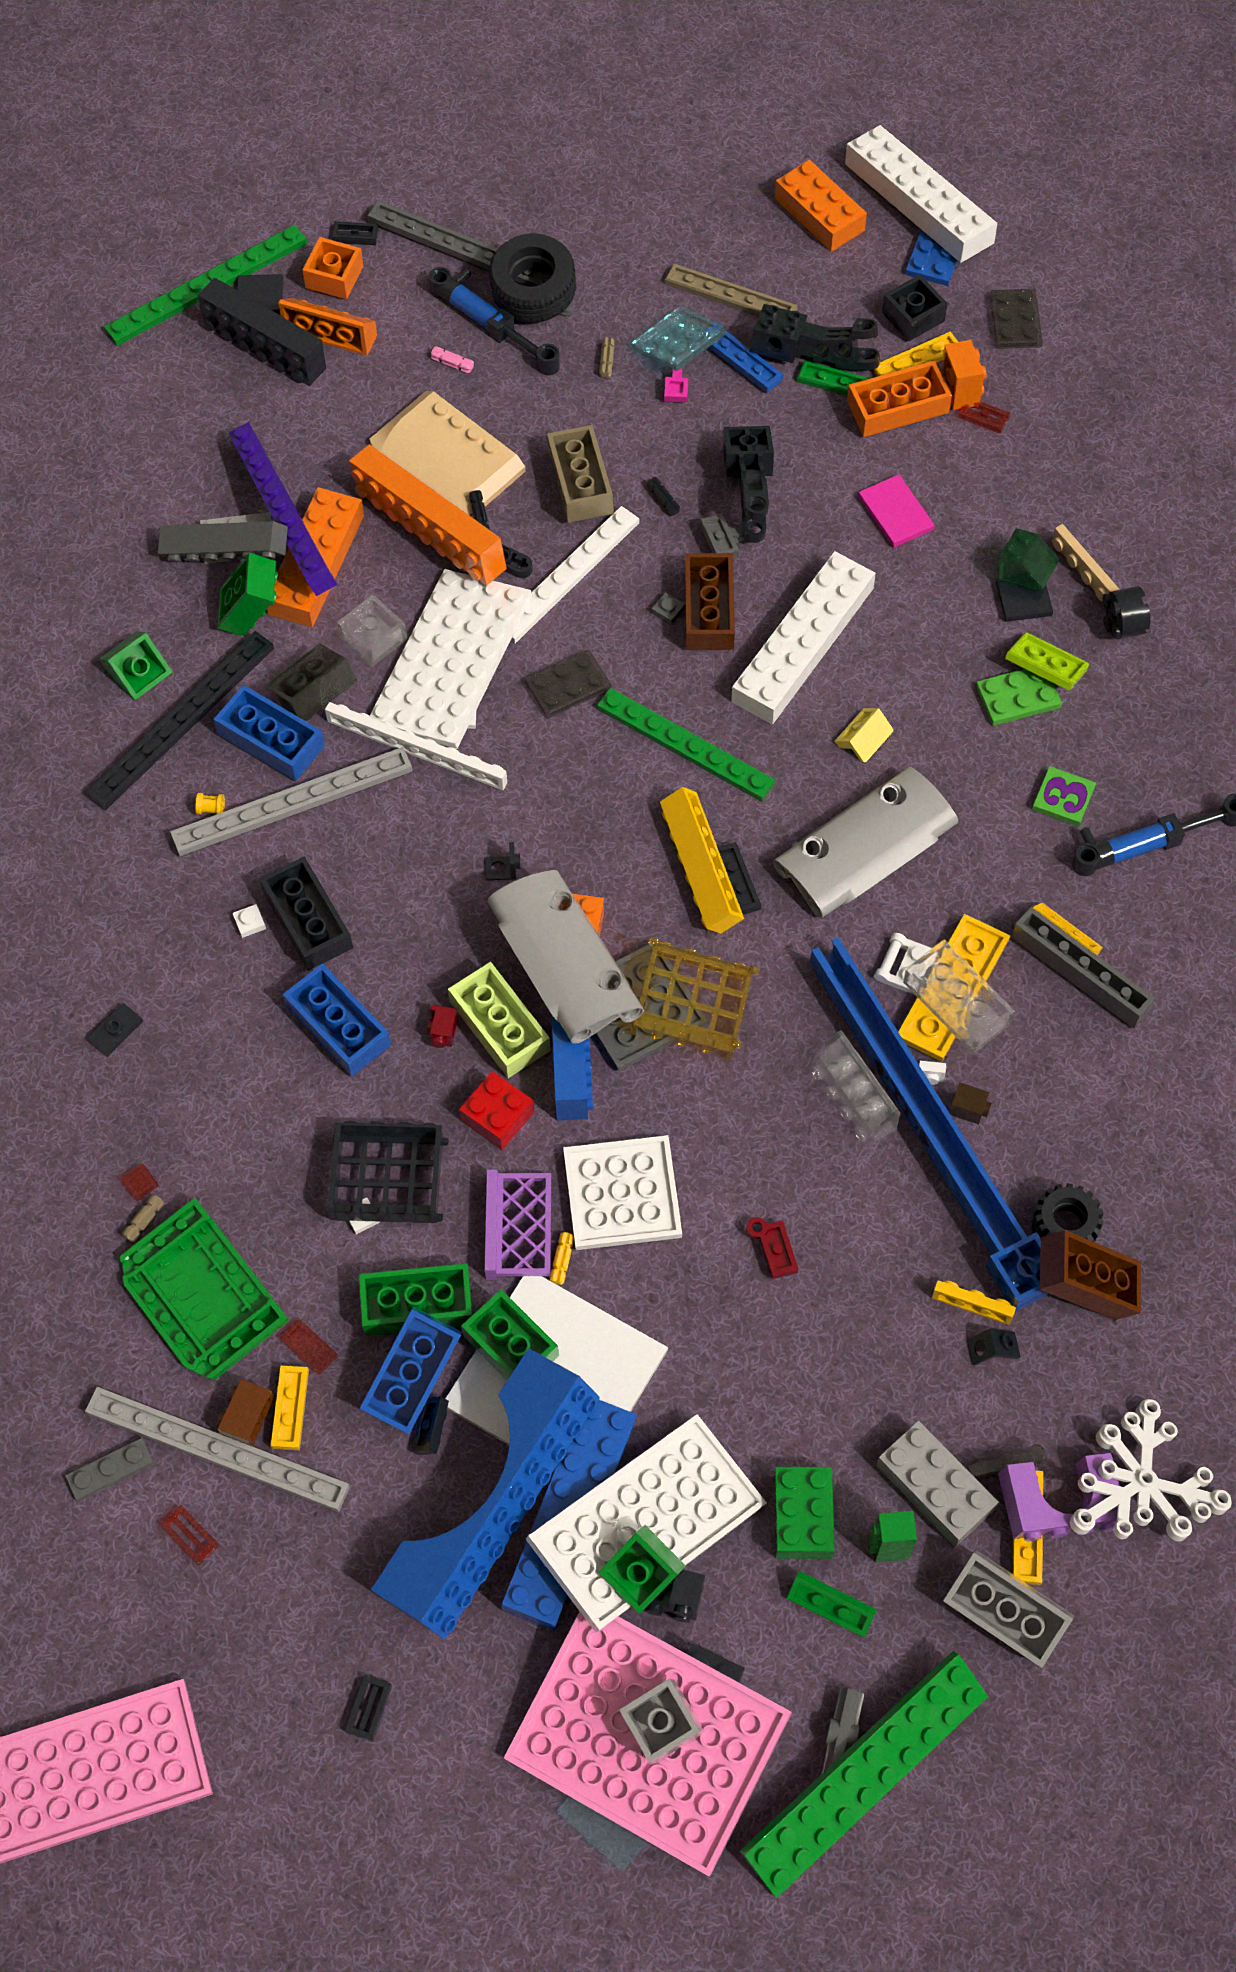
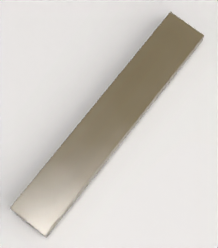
M677 264L672 265L665 278L666 285L757 316L760 315L763 304L797 311V305Z

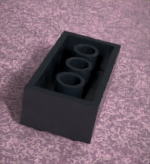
M305 856L259 878L266 899L308 971L353 949L349 931Z

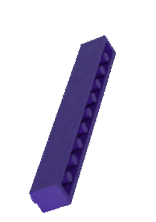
M247 422L229 432L275 522L288 526L286 543L315 595L318 596L336 586L337 583L250 423Z

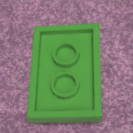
M1027 669L977 681L976 688L992 726L1059 709L1062 706V701L1054 683Z

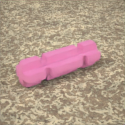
M435 346L431 351V358L438 362L442 360L443 364L456 369L461 368L463 372L470 373L474 367L473 360L468 358L462 359L463 356L447 350L444 352V349Z

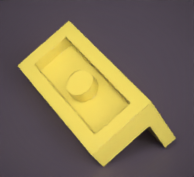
M863 708L835 742L839 748L852 749L861 762H867L893 732V728L879 708Z

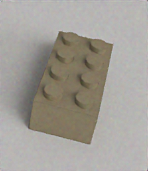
M593 425L548 433V453L568 523L614 514L613 494Z

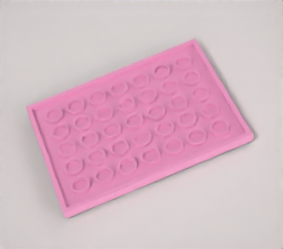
M579 1612L504 1759L705 1875L711 1876L792 1712L619 1616L596 1633L582 1613ZM671 1678L678 1684L705 1733L657 1763L652 1764L648 1762L619 1710Z

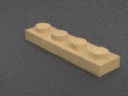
M1063 524L1055 528L1052 539L1054 548L1058 552L1061 551L1067 558L1070 567L1075 568L1081 574L1083 582L1094 589L1100 601H1102L1103 594L1120 590Z

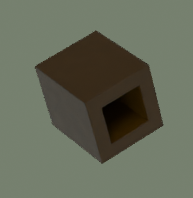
M959 1082L949 1114L979 1125L981 1117L987 1118L992 1104L987 1102L990 1092Z

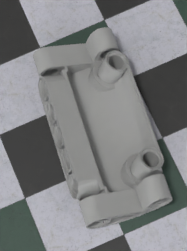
M908 767L798 841L795 846L774 859L773 864L781 877L785 879L791 877L813 913L822 919L840 905H845L930 847L938 841L939 836L958 824V818L936 787L917 770ZM884 790L890 795L889 802L884 799ZM807 843H809L813 848L812 855L808 854L806 851Z
M557 870L544 871L523 877L504 886L488 898L487 902L499 921V928L556 1021L561 1024L572 1043L583 1042L619 1017L627 1023L638 1019L643 1014L644 1009L630 988L627 979ZM570 903L569 907L563 910V907ZM619 981L618 986L611 989L612 984Z

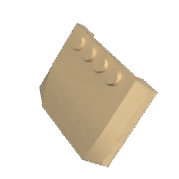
M425 391L369 439L371 446L472 518L474 517L471 507L473 503H470L469 498L471 491L480 490L483 496L482 502L487 506L526 472L525 465L517 454L434 391Z

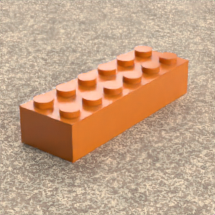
M318 487L303 517V522L335 579L364 517L362 499ZM288 549L278 570V577L274 585V591L277 593L275 603L267 609L268 615L313 628L330 591L329 589L318 596L315 595L290 549Z

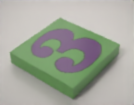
M1049 766L1032 810L1079 827L1095 789L1096 782Z

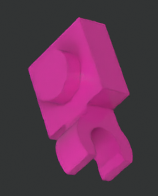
M673 364L672 377H665L664 402H687L688 378H682V364Z

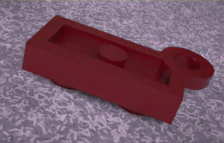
M751 1218L746 1226L747 1233L752 1238L760 1239L772 1280L798 1273L799 1269L783 1220L767 1224L763 1218ZM754 1224H760L762 1226V1230L759 1232H755L752 1229V1226Z

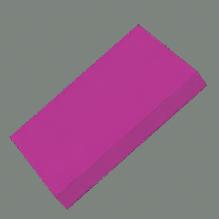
M900 474L859 492V499L893 548L934 530V523Z

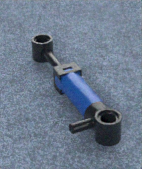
M436 267L429 273L430 291L434 297L445 299L484 327L488 331V336L498 343H501L508 336L536 356L537 368L541 374L550 376L559 371L560 355L559 349L555 345L547 343L539 347L515 331L514 316L503 308L497 310L462 285L471 276L469 269L463 270L455 278L451 276V272L445 267Z
M1236 793L1228 795L1218 811L1182 823L1178 821L1175 813L1158 818L1156 824L1099 843L1096 842L1090 829L1085 827L1080 831L1085 843L1076 849L1072 863L1073 870L1080 876H1090L1097 869L1160 848L1168 850L1180 846L1185 832L1219 820L1227 826L1234 827L1236 826V812L1231 809L1236 810ZM1082 858L1089 859L1090 862L1084 861Z

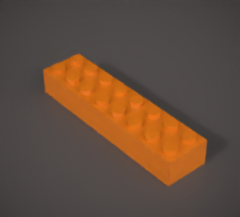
M369 444L349 460L352 470L351 475L356 485L355 491L361 498L368 499L376 509H381L387 513L391 520L401 523L409 533H414L420 537L424 544L434 547L442 557L446 556L457 568L464 569L475 581L479 580L487 586L507 569L499 536Z

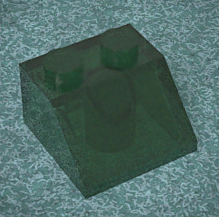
M1016 528L999 556L997 579L1043 591L1059 562V558L1039 534Z

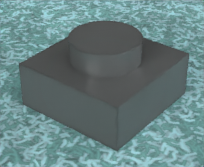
M665 593L652 608V614L672 625L684 611L685 604Z

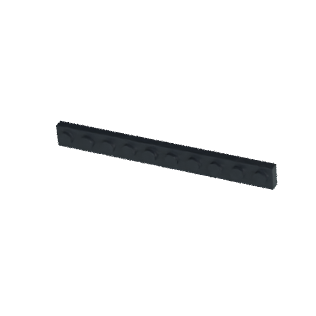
M254 631L87 791L88 797L104 810H107L274 649L273 643Z

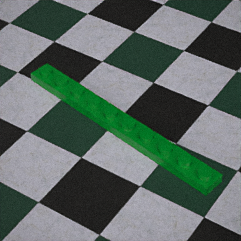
M293 225L105 325V332L118 346L198 303V294L214 278L230 286L238 281V275H251L305 246L307 239Z

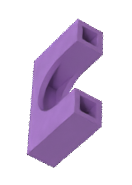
M1111 1453L1085 1456L1075 1464L1079 1479L1083 1474L1091 1473L1098 1481L1120 1486L1118 1480L1113 1478L1109 1480L1104 1479L1098 1472L1099 1466L1105 1460L1113 1461ZM1034 1462L1007 1465L998 1473L1014 1539L1024 1538L1025 1542L1040 1539L1043 1535H1050L1051 1538H1061L1068 1535V1532H1074L1070 1526V1518L1073 1514H1066L1055 1510L1042 1496ZM1104 1466L1107 1472L1112 1473L1109 1467ZM1084 1479L1085 1484L1091 1486V1483ZM1082 1491L1083 1504L1081 1509L1089 1510L1109 1496L1092 1491L1089 1493ZM1118 1506L1096 1519L1094 1527L1087 1534L1092 1533L1093 1529L1102 1528L1103 1532L1113 1531L1117 1521ZM1081 1516L1082 1520L1088 1523V1521Z

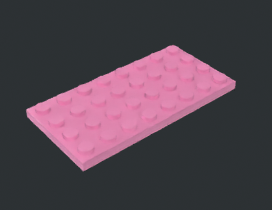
M181 1679L0 1737V1864L212 1795L213 1792L185 1680Z

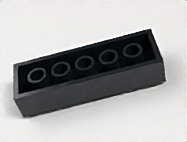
M214 278L198 294L203 324L210 331L214 330L220 333L227 341L237 343L244 351L254 353L261 361L271 363L278 371L288 373L299 383L303 382L311 386L326 370L322 339L217 278Z

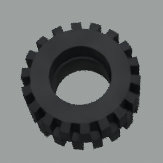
M1067 1183L1065 1188L1062 1187V1184L1056 1185L1054 1190L1049 1188L1038 1201L1032 1219L1033 1234L1037 1232L1039 1237L1042 1238L1066 1230L1061 1228L1053 1218L1055 1212L1065 1210L1077 1215L1082 1223L1081 1228L1066 1231L1096 1242L1103 1225V1209H1098L1100 1206L1099 1200H1093L1094 1194L1091 1191L1085 1193L1083 1191L1084 1187L1079 1185L1076 1189L1070 1183Z

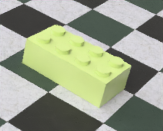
M491 962L448 988L450 1003L457 1009L459 1015L507 1078H510L551 1051L549 1036Z

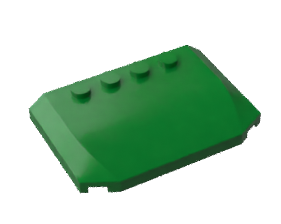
M193 1198L120 1256L124 1272L123 1282L129 1293L184 1367L210 1380L215 1381L290 1321L196 1198Z

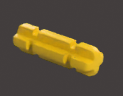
M566 1232L560 1234L559 1246L556 1249L553 1269L550 1274V1281L558 1285L564 1283L566 1276L564 1271H567L571 1248L574 1243V1235Z

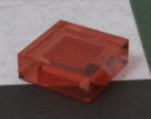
M141 1164L121 1178L123 1184L136 1201H139L159 1187L157 1181L144 1164Z

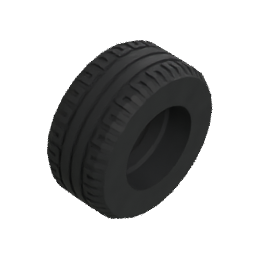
M537 233L516 236L502 244L490 262L489 277L494 301L499 309L503 308L518 321L536 323L550 320L561 314L570 305L575 296L576 273L574 260L566 246L553 237ZM528 270H542L552 275L547 282L534 287L522 286L514 281L518 275Z

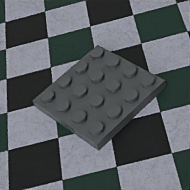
M654 941L615 961L644 1009L643 1014L638 1019L627 1023L619 1017L595 1033V1036L619 1072L707 1026L708 1020L658 942ZM619 981L614 982L611 989L617 987Z

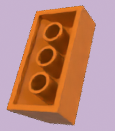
M294 298L281 299L278 303L282 317L322 339L323 344L367 356L377 337L376 323L369 318H362L347 312L337 311L326 306H319Z

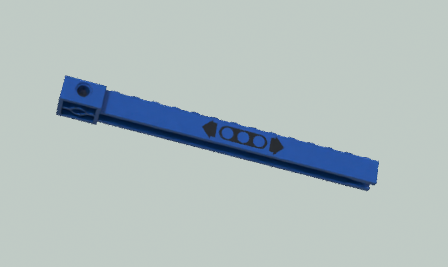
M839 937L832 940V952L826 955L822 954L819 947L812 949L810 965L991 1256L986 1268L1011 1306L1016 1307V1312L1049 1295L1050 1293L1040 1290L1041 1238L1037 1232L1028 1237L1026 1236Z

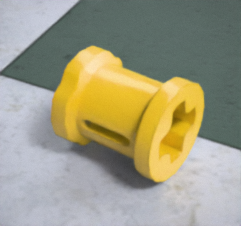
M203 793L197 794L196 814H220L224 812L225 797L223 794L218 796H208Z

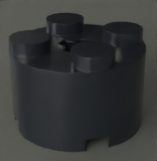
M1140 586L1110 591L1102 596L1107 615L1104 616L1103 623L1107 631L1111 630L1115 639L1146 634L1145 630L1150 628V609L1148 604L1143 603L1142 597L1146 595Z

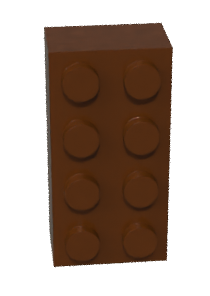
M685 553L686 650H734L733 553Z
M1063 1230L1041 1238L1040 1290L1112 1319H1122L1141 1313V1262Z

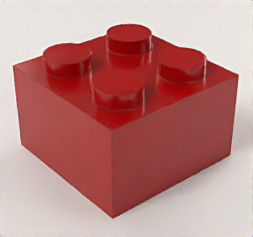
M491 1071L459 1109L461 1122L500 1150H503L534 1113L533 1099Z

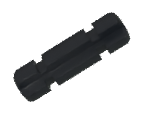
M657 477L649 479L647 481L648 489L652 493L654 492L653 495L662 507L666 508V512L670 516L678 514L680 512L679 504L673 500L674 498L665 486L661 485V481Z
M480 490L471 491L469 498L470 503H473L471 507L474 519L490 530L489 524H487L488 518L485 505L482 502V492Z

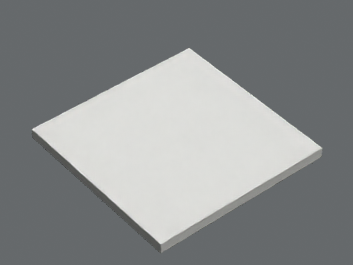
M523 1276L510 1296L558 1345L559 1356L553 1362L579 1375L600 1397L599 1400L627 1411H632L667 1353L668 1347L542 1276ZM476 1350L446 1397L449 1400L447 1410L509 1445L508 1417L504 1405L498 1397L507 1380Z

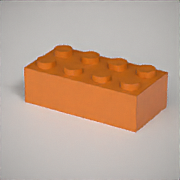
M811 160L806 161L776 180L775 199L830 252L865 231L867 212Z
M931 361L850 384L848 387L847 404L863 437L947 414L950 410L952 394L936 362Z

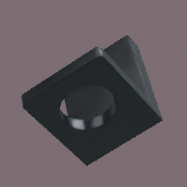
M509 842V856L485 858L487 881L516 879V869L521 868L520 853L515 854L514 842ZM502 863L506 869L502 874H494L491 871L492 865Z
M990 1328L967 1339L972 1365H978L993 1357L1010 1359L1021 1357L1016 1334L1013 1331ZM980 1340L985 1343V1352L981 1356L976 1352V1345Z

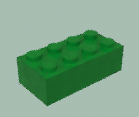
M468 1263L359 1274L362 1327L365 1336L399 1333L413 1306L452 1327H461L473 1315Z

